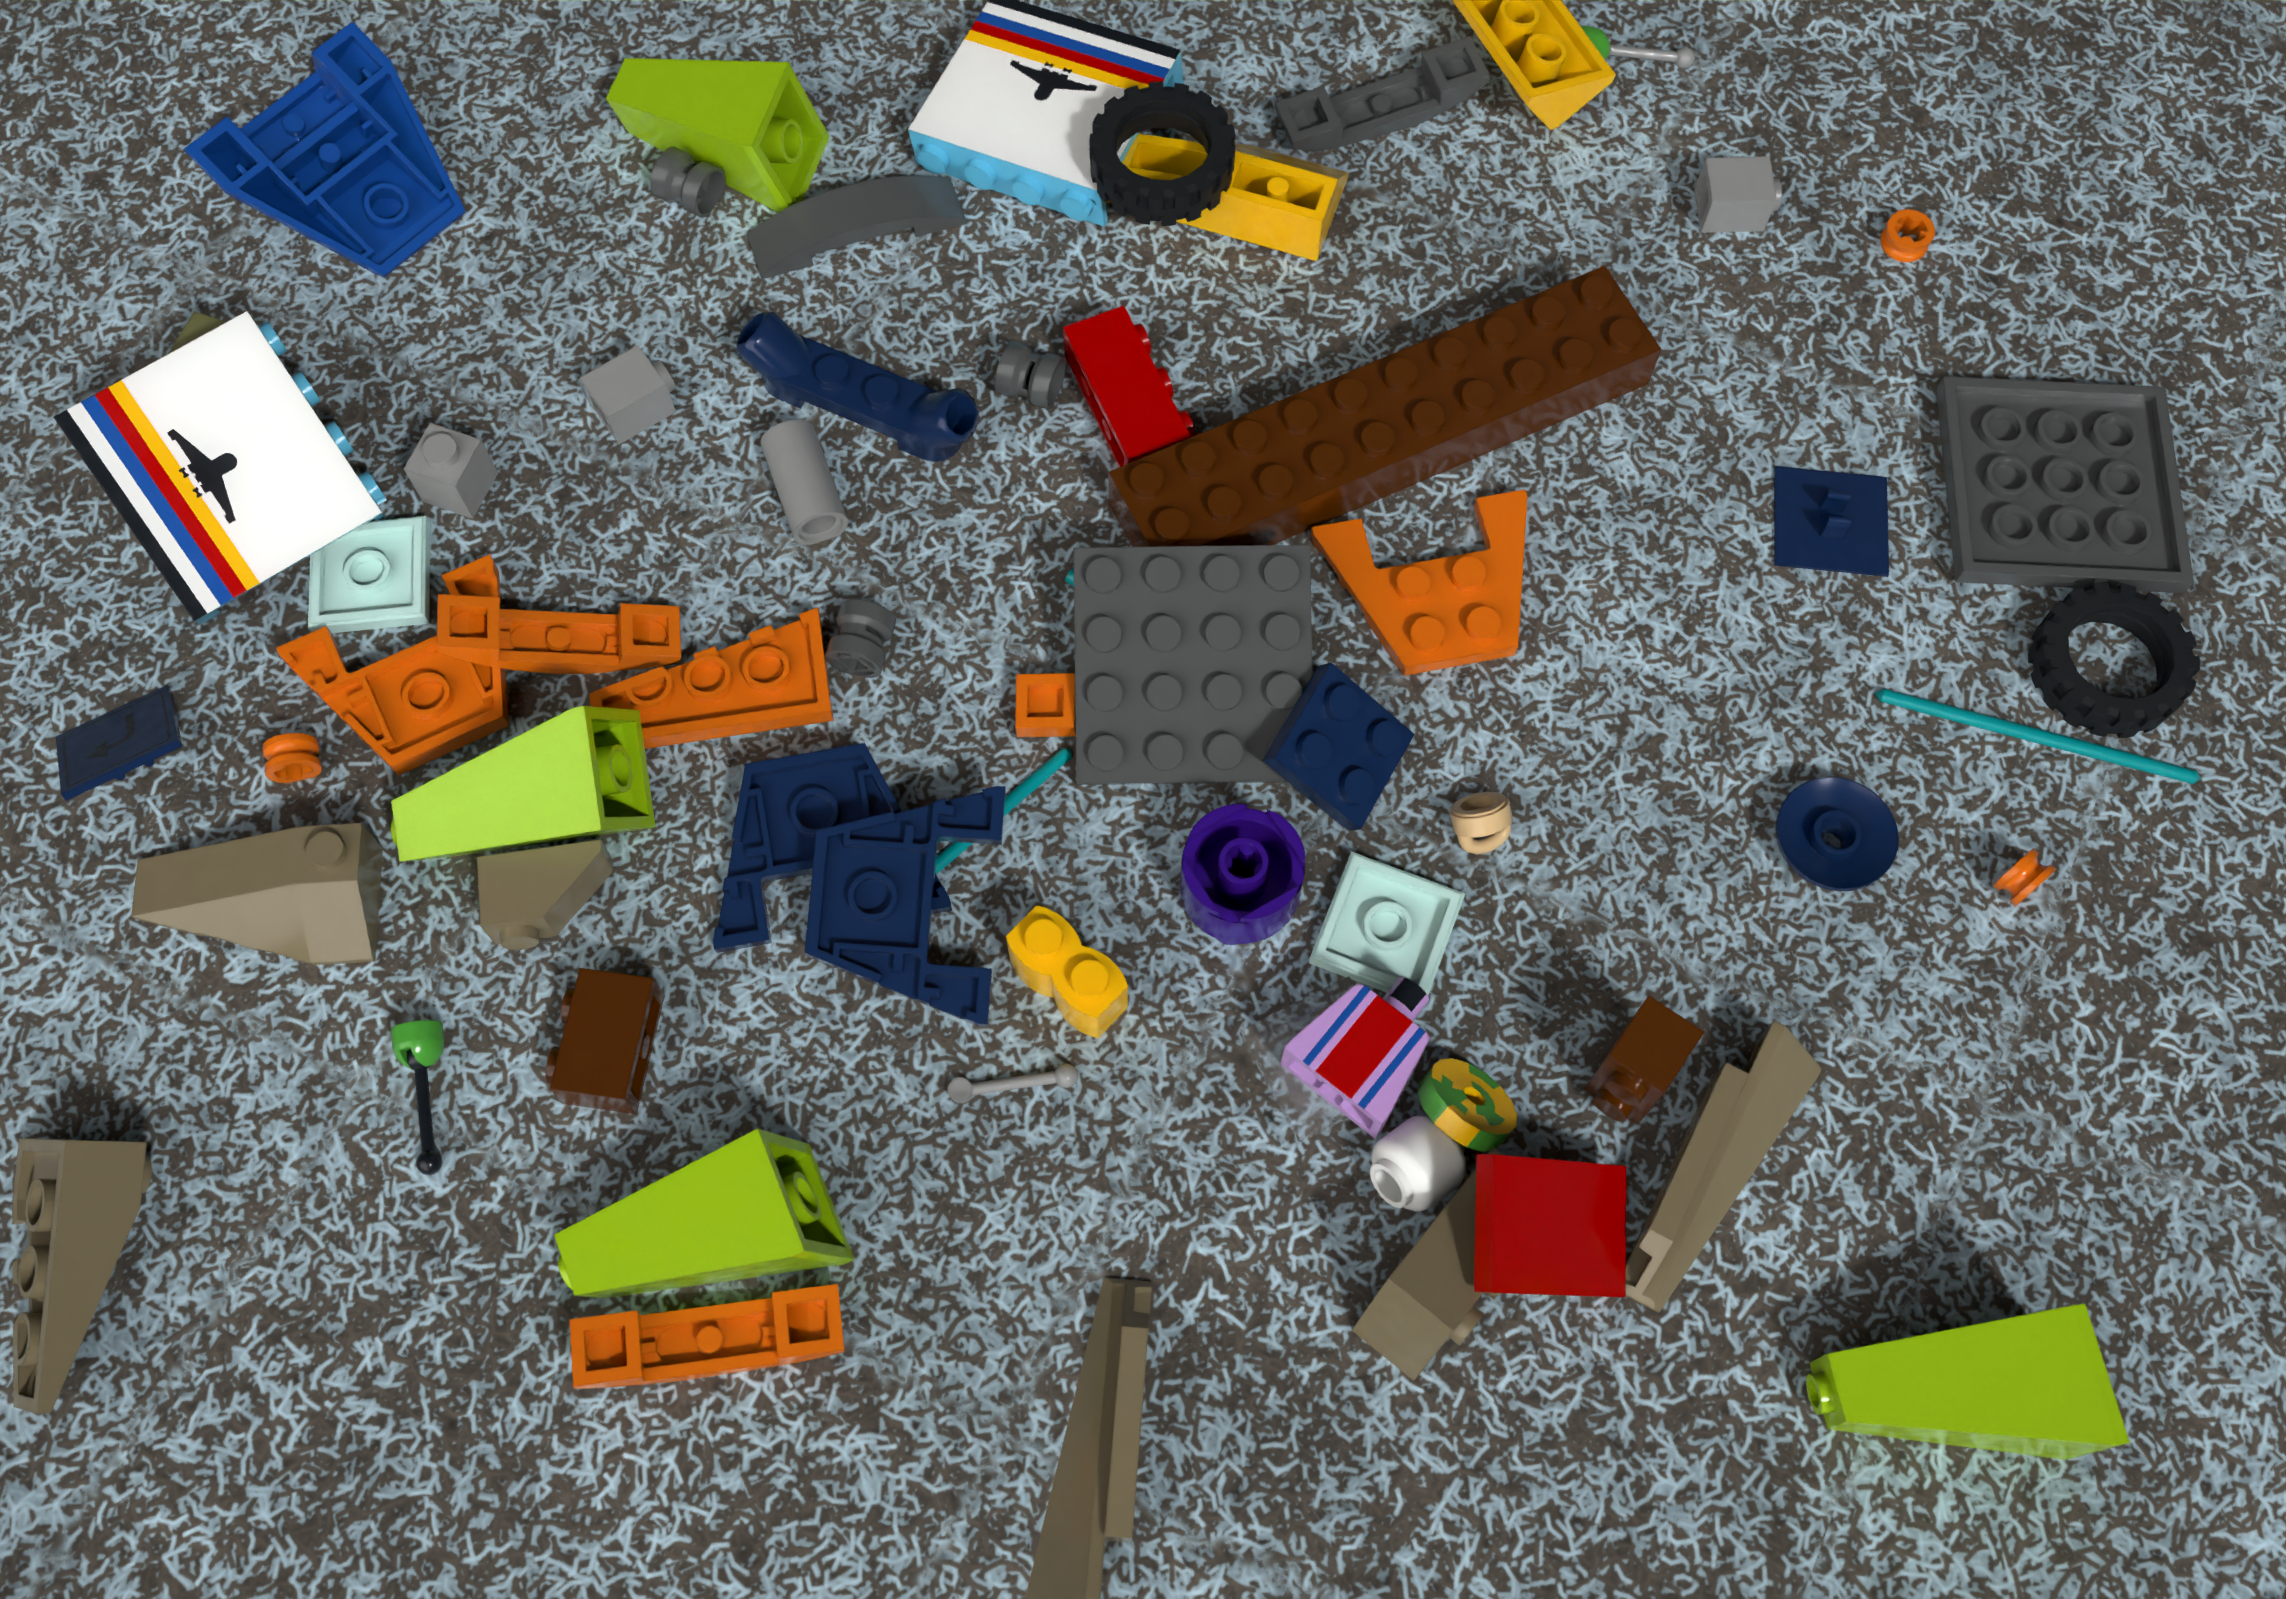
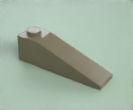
M362 823L299 826L139 859L137 861L131 917L136 920L198 936L205 935L236 943L244 948L256 951L263 950L290 957L295 961L310 965L375 962L383 847Z
M19 1138L12 1199V1224H27L28 1246L23 1251L21 1259H16L12 1263L13 1284H18L21 1296L29 1299V1312L20 1313L13 1326V1407L36 1414L52 1412L140 1210L141 1195L147 1191L150 1185L152 1164L149 1156L146 1155L147 1142Z

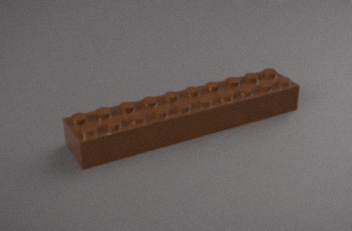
M1602 266L1109 471V506L1132 547L1274 545L1307 531L1314 526L1321 525L1648 385L1662 349L1606 266Z

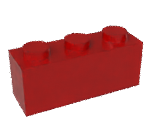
M1124 305L1063 327L1064 357L1119 467L1196 436L1189 414L1184 409L1178 411L1172 400L1174 396L1173 387L1166 369L1163 366L1156 368L1150 357L1152 352L1151 344L1145 328L1141 323L1133 324Z

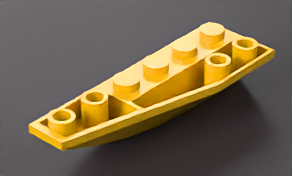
M1138 134L1122 163L1133 173L1146 178L1173 180L1192 173L1204 163L1208 155L1198 141ZM1235 144L1232 181L1227 192L1222 190L1220 203L1211 211L1207 208L1201 211V217L1196 220L1187 222L1186 218L1176 220V222L1317 261L1345 188L1349 172L1249 144Z

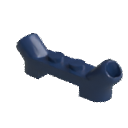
M762 312L754 316L743 328L736 341V353L761 374L765 389L776 399L800 409L807 402L897 440L899 450L920 459L932 462L947 460L957 453L962 443L967 442L977 428L979 409L974 398L967 391L955 388L938 392L799 335L775 312Z

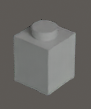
M1770 156L1715 157L1705 159L1694 188L1700 231L1703 233L1765 230L1771 213L1778 211L1782 196L1780 180L1773 179Z
M638 345L579 377L591 407L618 444L625 442L676 412L670 396V392L676 389L672 377L660 360L651 363Z
M429 423L404 467V471L422 502L472 519L498 475V471L481 439L433 423Z

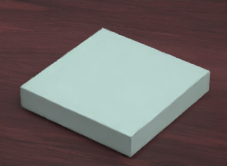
M426 516L369 521L310 555L308 629L311 632L325 626L331 633L429 624L430 522Z
M1351 851L1311 953L1309 963L1386 993L1399 977H1405L1415 982L1429 995L1465 893Z

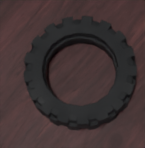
M1149 82L1148 88L1139 89L1136 85L1124 90V96L1117 99L1114 96L1104 104L1103 115L1097 113L1094 118L1092 134L1089 137L1091 179L1093 183L1097 182V193L1104 202L1110 200L1113 203V210L1119 215L1125 217L1128 213L1135 216V222L1150 225L1152 220L1161 221V226L1176 225V220L1186 218L1187 222L1200 218L1201 211L1207 208L1210 211L1220 203L1222 190L1227 192L1232 181V171H1234L1235 130L1233 124H1227L1228 114L1221 105L1215 107L1212 104V97L1200 90L1196 94L1189 91L1188 85L1175 83L1174 87L1163 86V82ZM1152 128H1173L1191 135L1204 147L1208 156L1204 163L1189 175L1173 180H1153L1133 173L1120 161L1117 152L1122 143L1138 132Z
M2099 582L2092 584L2086 591L2082 587L2074 589L2062 601L2059 600L2038 625L2031 638L2034 640V644L2028 651V663H2033L2034 669L2030 674L2035 688H2041L2045 695L2042 699L2052 711L2057 709L2065 716L2063 720L2076 728L2081 725L2090 729V734L2106 737L2110 733L2117 734L2118 738L2133 737L2139 731L2143 730L2144 733H2147L2157 728L2193 692L2197 681L2192 678L2200 670V657L2193 655V648L2197 645L2195 637L2191 631L2185 632L2181 626V623L2184 621L2181 615L2174 608L2168 611L2160 605L2163 600L2157 595L2148 592L2145 596L2136 592V586L2121 583L2116 588L2109 587L2108 582ZM2095 622L2113 624L2131 632L2148 648L2156 663L2157 682L2154 690L2149 695L2135 699L2114 697L2094 688L2079 674L2070 657L2069 635L2071 631L2077 626Z

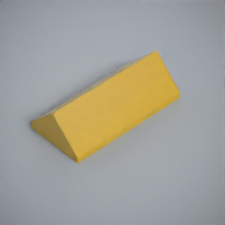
M1452 0L1527 107L1550 130L1564 123L1609 86L1616 76L1562 0Z

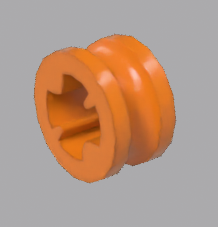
M1899 210L1892 214L1881 234L1880 244L1883 251L1897 261H1917L1924 256L1935 237V227L1927 215L1917 210ZM1901 230L1906 236L1900 237L1898 235L1899 231ZM1914 234L1917 237L1916 241L1914 242L1908 235Z
M285 733L267 739L262 747L263 756L269 760L265 763V776L269 780L278 783H291L317 777L322 770L321 761L316 757L320 749L319 741L315 737L303 733Z
M2034 848L1993 884L1997 891L2004 889L2011 894L2010 903L2014 907L2021 903L2057 870L2051 864L2048 866L2040 864L2037 859L2039 852Z

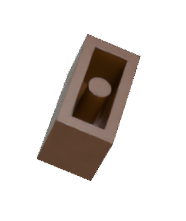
M579 968L575 987L567 988L562 1001L561 1020L565 1024L560 1047L554 1046L552 1048L546 1065V1081L550 1084L549 1089L563 1104L637 1114L665 997L654 978Z
M1648 995L1584 1089L1595 1096L1593 1103L1602 1113L1619 1122H1625L1628 1118L1638 1125L1665 1094L1705 1032Z

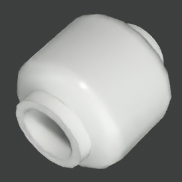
M1413 1116L1374 1145L1370 1169L1372 1183L1379 1195L1393 1207H1404L1405 1209L1418 1212L1424 1211L1435 1205L1463 1182L1466 1174V1161L1463 1154L1465 1147L1449 1138L1429 1117Z

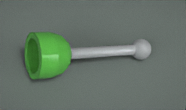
M1580 25L1605 61L1610 55L1675 62L1677 67L1685 69L1690 67L1695 60L1694 52L1688 47H1682L1675 52L1610 45L1607 36L1601 29L1594 26Z

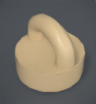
M1480 792L1471 794L1457 800L1450 808L1453 831L1457 835L1460 847L1465 852L1476 855L1491 852L1500 847L1510 835L1513 820L1510 802L1501 793ZM1488 836V837H1486V838L1479 839V840L1473 839V838H1476V837Z

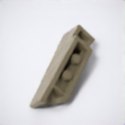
M1773 1020L1760 1034L1744 1070L1725 1062L1711 1078L1626 1262L1625 1296L1656 1312L1661 1311L1818 1078L1821 1067L1785 1025Z
M1116 1278L1103 1279L1025 1599H1100L1105 1541L1132 1543L1152 1281Z

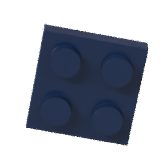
M1327 663L1317 667L1262 761L1342 827L1350 831L1360 830L1415 734L1334 664Z

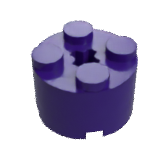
M1247 804L1225 805L1203 816L1193 826L1185 844L1181 860L1180 893L1184 908L1191 920L1206 934L1226 945L1259 942L1279 932L1290 921L1297 909L1304 880L1305 850L1298 833L1280 814L1268 809L1267 812L1247 808ZM1237 870L1240 875L1234 876L1231 872ZM1250 874L1253 875L1250 878H1244L1245 876H1248Z

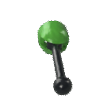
M421 1020L402 1023L392 1027L391 1040L396 1059L405 1067L414 1070L422 1150L417 1157L416 1167L424 1175H433L441 1169L443 1160L441 1155L435 1151L427 1068L439 1060L443 1053L445 1040L442 1022Z

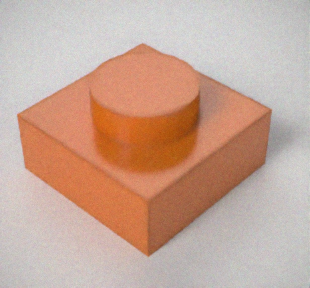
M1075 673L1016 674L1015 729L1017 737L1076 736Z

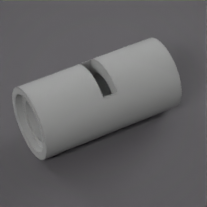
M797 419L781 422L768 429L761 438V447L794 540L803 545H812L842 534L848 526V519L814 426L808 421Z

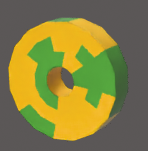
M1454 1058L1440 1059L1419 1082L1418 1097L1423 1110L1431 1121L1449 1138L1467 1148L1481 1152L1490 1151L1493 1147L1497 1149L1517 1126V1113L1512 1100L1496 1081L1470 1063Z

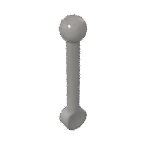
M1064 1063L1051 1072L971 1083L964 1077H957L949 1083L947 1091L949 1097L954 1102L965 1103L971 1099L972 1095L1055 1083L1060 1087L1069 1088L1076 1083L1078 1072L1073 1065Z

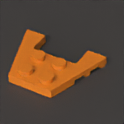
M1525 489L1476 498L1474 510L1486 550L1382 569L1375 567L1361 518L1312 527L1310 535L1312 544L1319 553L1322 552L1337 574L1339 583L1343 589L1348 590L1365 615V621L1403 676L1515 656L1519 641L1528 497Z
M490 554L441 575L450 595L500 597V609H502L499 570ZM326 626L276 648L279 656L287 666L398 776L509 726L506 669L471 663L438 653L437 635L352 673L349 672L334 636Z

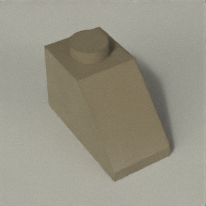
M601 839L477 857L480 926L495 945L501 944L503 948L511 950L529 949L539 944V938L557 936L614 871L613 859Z

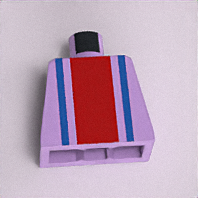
M1399 977L1383 998L1367 986L1358 983L1288 1042L1284 1047L1280 1065L1376 1139L1385 1126L1429 1042L1430 1036L1427 1032L1413 1022L1429 1002V997L1419 985L1405 977Z

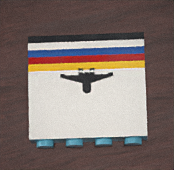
M988 0L908 128L916 163L921 164L923 168L933 174L944 173L969 182L979 189H991L1015 197L1025 204L1046 207L1064 213L1074 220H1085L1105 227L1108 222L1106 202L1098 195L1097 182H1092L1090 173L1089 137L1092 134L1094 118L1097 113L1103 115L1104 104L1114 96L1117 99L1124 96V90L1137 85L1139 89L1148 88L1149 82H1163V86L1174 87L1175 83L1184 84L1181 50L1019 0ZM1138 133L1122 143L1117 152L1121 162L1124 160Z
M247 311L53 417L189 615L199 624H203L222 613L219 609L222 606L373 519L375 521L384 519L382 512L377 506L386 501L383 493L368 471L359 476L356 475L344 457L354 451L334 421L326 426L322 424L312 409V406L321 402L301 371L290 376L278 358L287 350L268 321L257 326Z

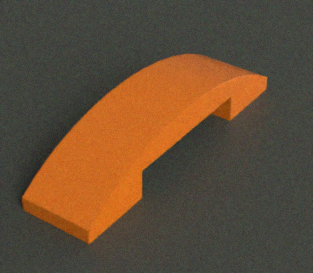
M438 594L437 652L456 659L490 667L551 674H594L666 666L679 663L681 660L679 606L620 603L618 615L500 609V597Z
M838 1284L772 1292V1298L640 1315L638 1310L569 1319L574 1389L683 1381L793 1364L845 1352Z

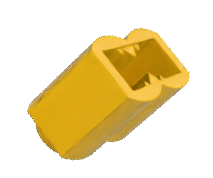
M1035 906L1006 935L1009 959L1017 976L1035 992L1054 998L1061 1015L1078 1031L1088 1036L1099 1038L1128 1008V985L1119 967L1103 953L1093 948L1082 946L1074 928L1056 912L1042 906Z

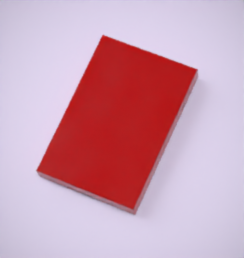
M1477 1154L1474 1292L1625 1297L1626 1166L1497 1154Z

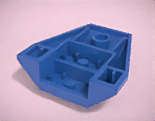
M352 21L311 52L315 72L241 129L227 116L189 144L184 150L229 196L364 269L385 278L465 214L466 211L391 60Z

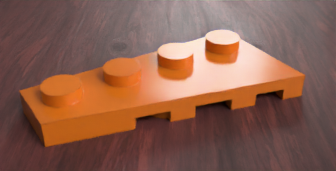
M817 607L798 614L800 620L773 630L772 625L750 632L748 633L750 639L717 651L716 647L713 646L693 654L694 660L666 670L663 666L591 692L589 693L590 706L639 710L645 749L834 721L819 609Z

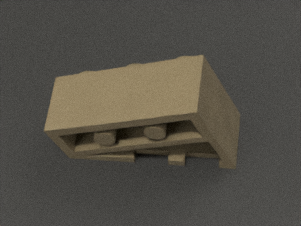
M1493 1147V1148L1490 1150V1152L1488 1153V1154L1503 1155L1501 1152H1499V1151H1498L1497 1149H1495L1494 1147ZM1476 1169L1389 1276L1352 1329L1354 1333L1413 1381L1448 1338L1460 1346L1484 1315L1474 1306L1483 1293L1474 1292ZM1499 1293L1486 1294L1494 1300Z

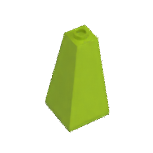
M625 58L606 97V100L628 133L662 151L675 146L691 154L694 162L697 164L707 161L721 168L724 171L725 184L776 212H780L803 201L830 138L789 62Z
M593 706L571 708L392 800L393 819L391 822V835L398 848L399 862L432 860L655 828L640 711Z
M758 1128L554 1234L561 1254L558 1257V1268L566 1285L573 1290L575 1296L602 1299L839 1266L855 1260L810 1144Z
M2085 1303L1828 1353L1810 1362L1812 1374H1808L1806 1378V1388L1810 1404L1816 1414H1824L1827 1429L2062 1460L2077 1458L2130 1443Z

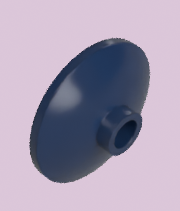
M1821 777L1801 784L1785 799L1776 819V839L1784 859L1800 877L1820 888L1832 891H1854L1868 887L1888 871L1897 854L1899 844L1898 829L1890 809L1876 793L1853 780L1840 777ZM1823 833L1834 834L1840 840L1841 847L1835 849L1828 846L1821 838V835Z

